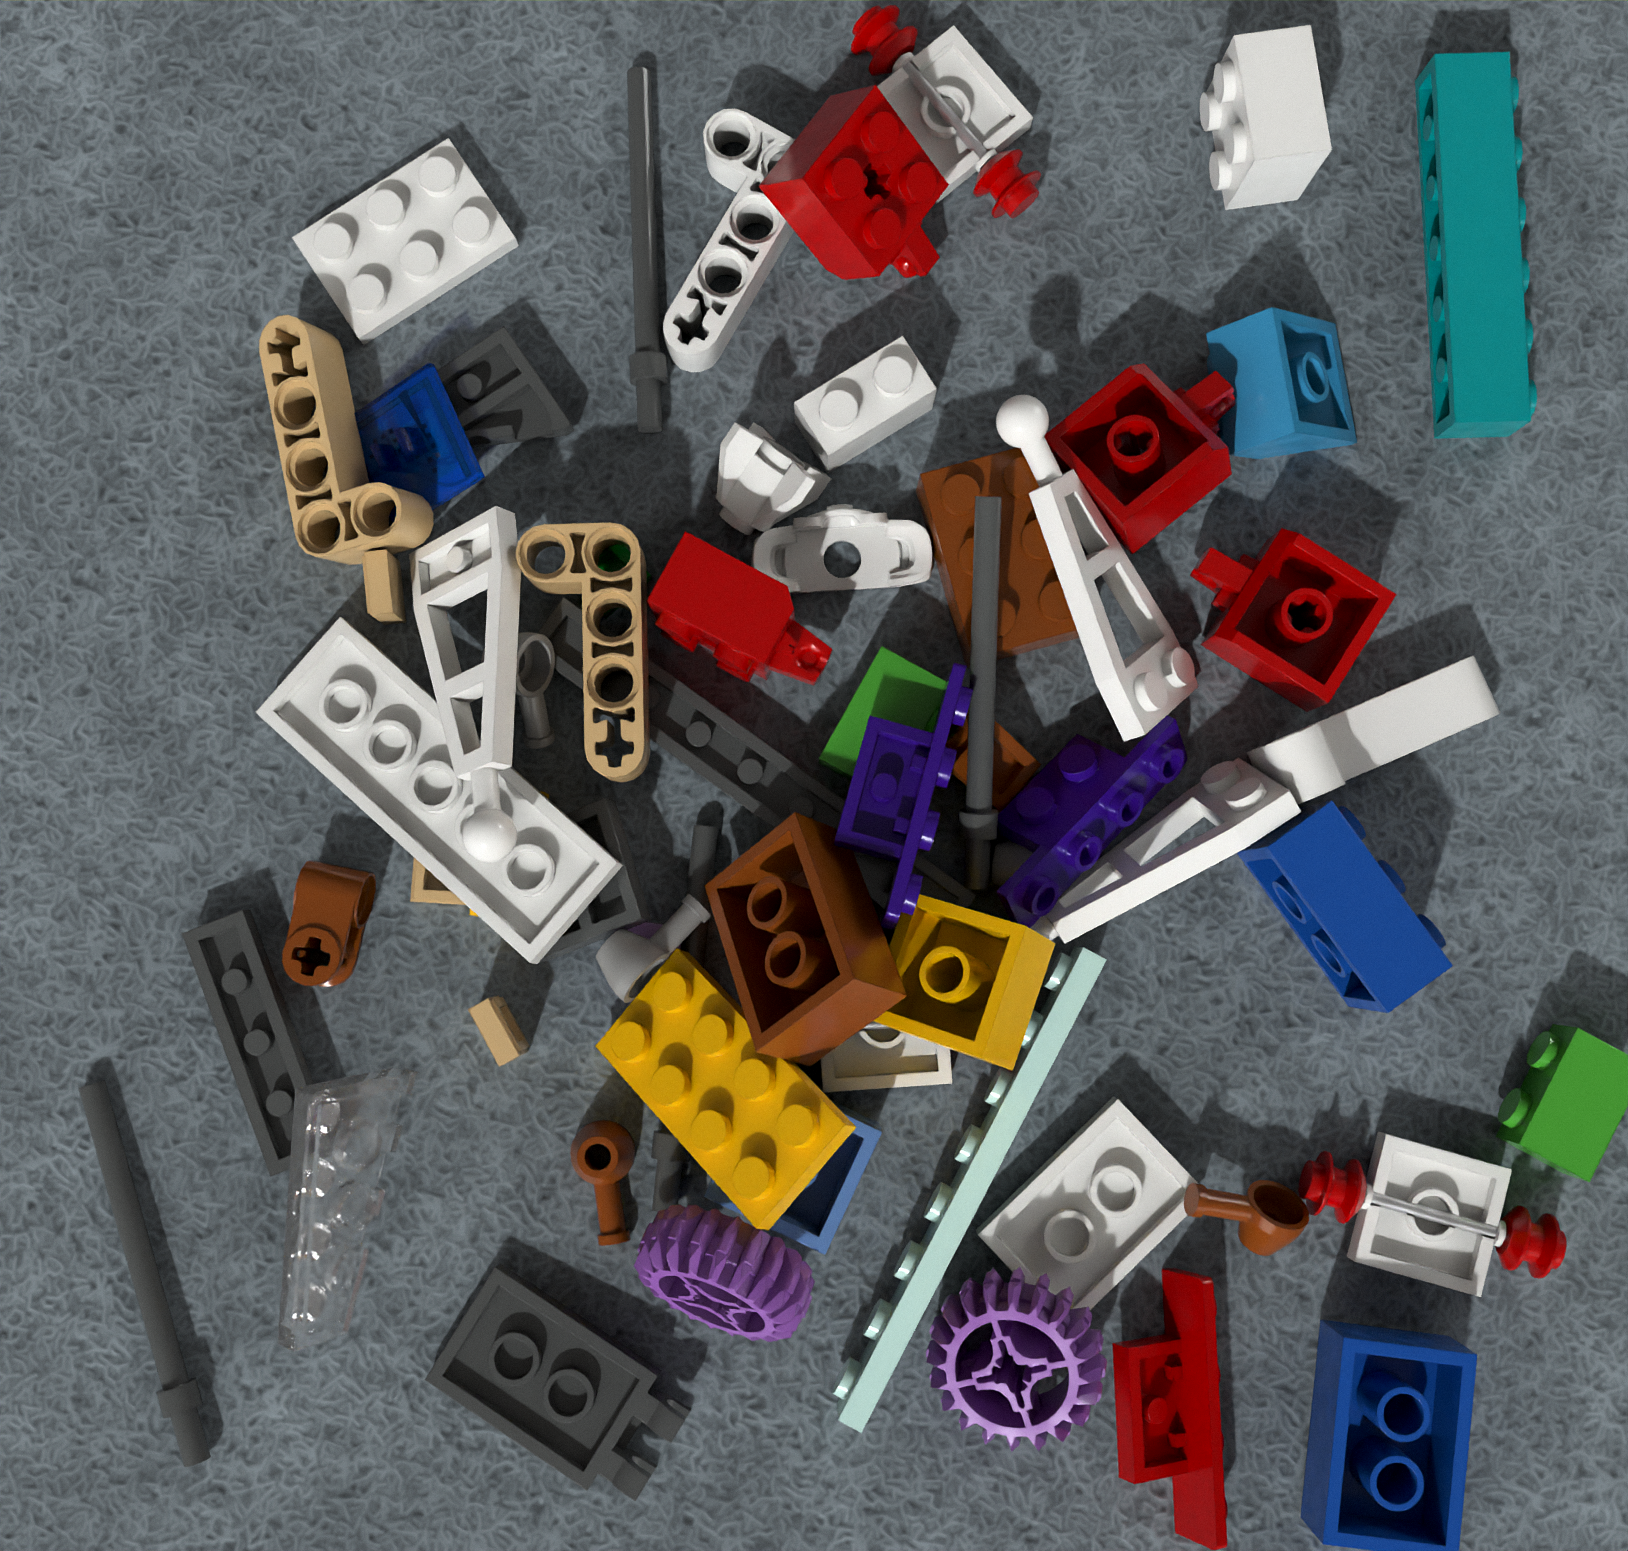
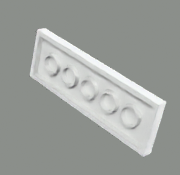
M342 617L338 618L256 711L265 722L529 963L538 964L623 866L512 766L498 772L501 811L510 816L516 826V844L511 853L499 861L484 862L474 858L465 848L462 838L464 825L468 818L474 814L471 781L455 777L436 699Z

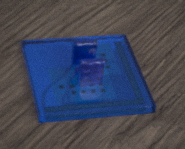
M426 364L354 413L369 483L382 482L418 494L430 504L433 511L485 478L434 364ZM396 505L391 510L389 516V526H391L395 520Z

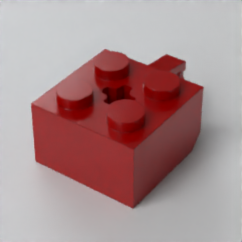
M876 85L831 95L764 178L759 188L822 266L843 280L879 277L888 264H892L904 278H912L916 275L922 277L928 274L940 258L921 225L923 224V218L948 187L947 181Z
M1145 363L1131 365L1046 433L1045 438L1062 474L1074 469L1114 536L1131 554H1134L1232 475L1228 446L1216 433L1220 429L1217 421L1235 405V397L1233 395L1235 391L1233 386L1217 371H1214L1187 391L1182 387L1172 391Z
M1283 528L1266 540L1255 559L1243 554L1237 562L1210 547L1203 553L1190 574L1195 580L1217 594L1211 604L1221 611L1200 645L1306 712L1330 702L1397 595L1302 534ZM1292 610H1296L1301 615L1297 622L1298 626L1302 628L1300 631L1291 625L1292 617L1288 613Z
M686 531L647 599L656 618L655 625L662 629L660 635L690 652H694L698 644L713 651L712 655L718 659L716 662L718 667L745 682H750L753 674L768 680L771 672L774 671L814 686L821 677L832 655L833 649L795 621L794 606L787 585Z

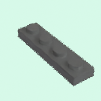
M240 910L182 933L270 1177L338 1150L251 910Z

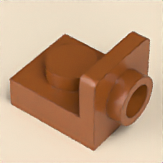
M969 709L963 727L951 724L945 745L947 748L957 750L952 773L966 786ZM996 721L994 725L992 809L1001 812L1020 792L1041 766V763Z

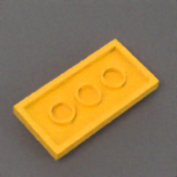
M678 948L675 949L595 1046L756 1229L770 1230L856 1128L795 1062L756 1052L743 1008L690 953Z

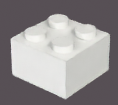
M1311 25L1234 35L1222 61L1215 65L1214 77L1207 92H1203L1201 95V125L1204 131H1212L1215 152L1211 153L1209 162L1210 181L1215 191L1222 190L1225 210L1298 200L1332 150Z

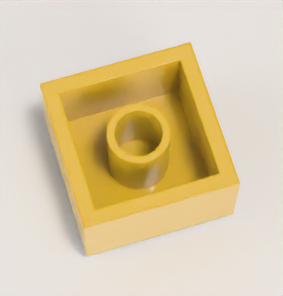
M919 894L913 915L901 912L889 946L907 997L876 1018L874 1022L1013 1071L1056 943L1025 925Z

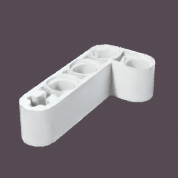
M735 108L723 109L715 113L707 121L703 137L707 168L711 176L737 194L668 309L663 321L664 338L673 363L680 369L689 372H702L711 368L718 361L794 232L792 227L759 188V185L795 139L747 112ZM729 142H738L747 147L738 156H726L718 151ZM751 223L766 225L771 230L766 237L760 240H751L740 234L741 230ZM720 275H730L740 281V285L729 293H718L709 287L712 280ZM701 307L707 312L704 318H702ZM702 322L705 340L694 337L688 345L684 344L681 334L684 332L688 335H693Z
M1474 655L1378 697L1341 711L1327 719L1276 739L1269 744L1247 752V755L1254 768L1290 790L1296 803L1300 804L1346 784L1345 781L1488 720L1500 714V711Z

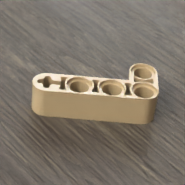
M290 315L277 316L269 321L262 330L259 339V353L294 532L299 546L307 554L348 565L362 564L364 552L387 549L393 555L423 544L430 536L434 525L433 511L430 504L418 494L382 482L369 483L343 349L339 340L333 334ZM316 405L314 415L311 418L313 407ZM328 464V471L326 477L323 479V472L326 465ZM396 505V517L392 525L389 526V516L391 510ZM340 524V534L335 542V532Z
M609 522L543 524L534 526L526 531L517 543L515 555L521 571L534 587L544 593L582 594L584 749L587 761L595 771L611 781L627 782L634 780L643 773L650 757L647 574L644 552L633 532L622 524ZM623 545L631 550L630 560L621 570L607 572L599 568V556L607 547ZM552 546L561 547L565 550L564 563L558 570L549 574L535 571V559L539 552ZM619 607L631 612V625L625 633L616 637H609L600 633V619L608 610ZM615 671H625L631 674L634 683L628 697L618 702H609L602 698L600 691L601 683L607 675ZM601 715L620 719L621 737L629 746L634 747L633 754L622 756L621 766L615 767L612 760L602 755L603 748H609L614 745L615 729L608 720L600 721ZM635 715L634 722L622 720L623 718Z

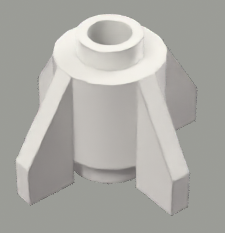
M735 422L720 445L717 493L715 495L718 502L723 506L719 515L728 524L744 534L751 535L754 529L765 532L771 529L777 522L817 500L831 478L812 465L802 462L788 449L775 442V439L763 427L753 422L748 430Z

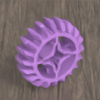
M671 1205L668 1209L659 1210L653 1223H649L637 1249L639 1254L634 1264L635 1269L639 1273L638 1277L644 1286L649 1287L655 1297L666 1300L670 1308L680 1310L689 1315V1319H696L707 1324L710 1329L718 1328L724 1330L732 1337L737 1334L742 1335L751 1341L760 1340L761 1338L767 1342H773L779 1339L791 1338L798 1324L801 1323L802 1318L806 1316L812 1300L810 1294L815 1283L811 1276L813 1270L805 1261H802V1257L797 1250L784 1246L785 1243L782 1238L772 1237L761 1229H756L754 1226L743 1222L739 1216L733 1218L724 1215L716 1208L706 1211L697 1205H688L687 1207Z
M1021 1267L1013 1270L1010 1282L1004 1283L994 1268L986 1273L983 1286L970 1277L962 1284L959 1292L960 1296L951 1293V1295L946 1297L941 1308L942 1314L936 1316L931 1325L930 1334L933 1340L929 1342L926 1350V1362L934 1365L929 1376L931 1388L944 1390L941 1398L942 1411L962 1410L959 1418L961 1431L975 1423L983 1427L982 1437L985 1445L995 1438V1434L1007 1436V1443L1011 1452L1019 1446L1021 1437H1028L1038 1451L1046 1444L1048 1432L1061 1442H1064L1065 1438L1070 1435L1072 1423L1083 1427L1084 1423L1089 1419L1090 1405H1096V1402L1100 1401L1103 1388L1100 1380L1105 1377L1107 1367L1105 1355L1099 1353L1102 1351L1104 1341L1101 1330L1089 1328L1092 1320L1089 1306L1070 1309L1074 1297L1070 1287L1061 1290L1056 1295L1048 1291L1050 1279L1047 1273L1037 1279L1036 1285L1025 1283V1275ZM991 1322L993 1326L991 1339L981 1342L979 1349L967 1351L965 1338L978 1327ZM1068 1367L1069 1373L1060 1384L1049 1391L1039 1394L1038 1385L1040 1379L1052 1376L1054 1369Z

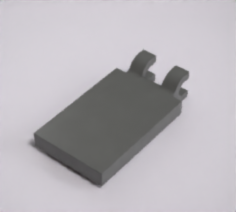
M501 1264L493 1269L425 1378V1381L585 1490L590 1488L599 1474L634 1501L637 1500L657 1467L656 1464L634 1450L626 1448L641 1422L671 1443L692 1410L669 1394L652 1388L662 1370Z

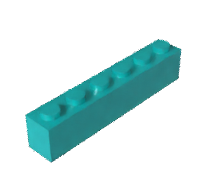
M1510 52L1438 53L1433 55L1415 80L1434 439L1509 437L1531 421V416L1537 404L1536 384L1532 379H1529L1528 354L1533 344V325L1529 318H1525L1524 294L1530 279V267L1528 260L1522 257L1520 236L1526 220V204L1523 197H1518L1517 172L1522 162L1523 147L1520 137L1515 136L1513 116L1519 98V83L1515 76H1511Z

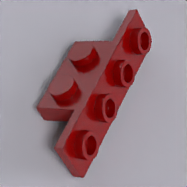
M1163 1268L1162 1287L1165 1334L1112 1343L1119 1478L1133 1484L1172 1477L1175 1533L1211 1550H1218L1227 1547L1226 1519L1228 1507L1224 1489V1437L1221 1430L1219 1395L1221 1374L1217 1357L1215 1319L1217 1303L1214 1296V1283L1209 1276L1177 1268Z

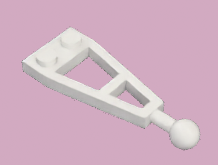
M1016 395L1006 400L1000 407L996 417L997 431L1007 444L1021 448L1039 487L1031 491L1029 496L1095 683L1121 737L1125 742L1146 735L1199 687L1195 678L1193 661L1187 651L1181 648L1171 626L1074 469L1062 474L1045 438L1049 426L1047 409L1040 400L1033 396ZM1082 545L1084 546L1085 550H1086L1087 553H1088V555H1086V556H1085V553H1084V551H1083ZM1100 575L1144 643L1124 661L1094 581Z
M494 506L409 554L414 614L455 777L471 781L474 814L468 818L464 825L462 833L463 843L467 851L474 858L484 862H495L505 858L511 853L517 840V830L513 820L505 812L501 811L498 772L511 767L513 758L521 569L517 564L515 555L518 543L515 513L498 506ZM487 589L484 662L461 672L446 610ZM483 697L480 745L470 702Z
M1239 757L1234 761L1219 763L1202 775L1200 783L1179 796L1098 859L1092 868L1083 872L1058 898L1054 908L1047 915L1040 917L1031 929L1049 940L1059 936L1064 943H1067L1247 848L1301 813V810L1290 790ZM1203 817L1216 825L1215 828L1141 867L1142 864Z

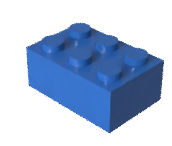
M1332 800L1300 807L1301 813L1237 854L1348 1007L1389 1013L1453 966L1441 950L1446 946L1445 939L1430 919L1423 914L1416 916L1401 895L1406 891L1402 879L1387 862L1375 860L1361 841L1366 837L1363 826L1349 809L1344 806L1337 808Z
M1320 1319L1300 1517L1322 1544L1371 1551H1459L1477 1366L1476 1353L1446 1335Z

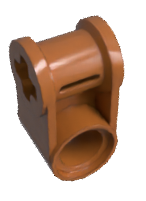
M309 860L304 864L295 886L293 913L282 951V964L286 974L293 981L304 986L334 987L344 983L353 974L357 965L365 924L371 914L376 892V878L373 872ZM313 949H321L325 953H330L328 966H319L316 962L310 961V954Z

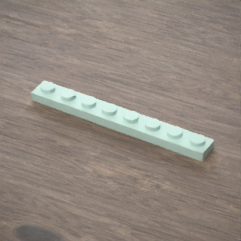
M1075 946L1070 956L1061 952L1053 962L1043 984L1044 987L1052 991L1041 1012L1038 1013L1034 1010L1032 1012L1013 1071L1000 1067L993 1077L984 1097V1101L992 1105L980 1128L971 1124L965 1131L954 1155V1159L962 1164L950 1186L940 1182L933 1192L924 1212V1217L932 1222L920 1244L910 1240L904 1248L893 1273V1276L901 1279L890 1302L880 1298L868 1317L863 1330V1335L870 1338L859 1362L851 1357L847 1359L836 1379L832 1394L839 1397L837 1402L838 1421L862 1433L1107 959L1084 947Z

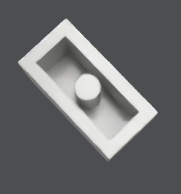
M901 336L795 401V424L828 474L932 410L937 388L905 338Z

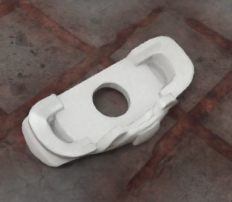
M848 504L827 506L826 510L808 517L794 518L792 526L772 528L765 531L760 537L755 539L751 558V567L787 585L789 592L793 594L894 588L912 585L929 580L933 566L931 540L925 527L911 520H888L887 513H872L861 509H854L853 505ZM840 541L854 545L861 557L860 567L857 572L846 578L833 576L824 565L826 550L830 545Z

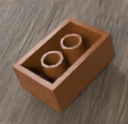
M1013 448L921 473L916 488L917 498L926 529L930 536L933 554L963 659L967 666L966 669L970 668L975 496L1002 497L997 660L1080 638L1029 493L1039 486L1021 448Z
M794 812L704 886L756 1052L811 1066L907 997L854 852L833 845L838 829Z

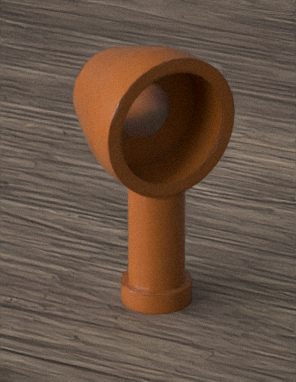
M597 1120L584 1126L576 1134L570 1152L571 1162L576 1173L586 1182L594 1184L600 1234L597 1237L600 1246L614 1245L631 1240L630 1230L626 1229L619 1180L632 1168L635 1160V1144L628 1130L611 1120ZM602 1144L608 1148L611 1159L607 1166L597 1167L591 1163L588 1153L592 1145Z
M1270 1180L1253 1182L1244 1195L1207 1189L1203 1184L1191 1183L1187 1187L1184 1196V1209L1188 1216L1200 1218L1206 1215L1239 1221L1238 1237L1247 1249L1262 1256H1270L1292 1243L1303 1232L1309 1222V1211L1303 1200L1288 1187Z

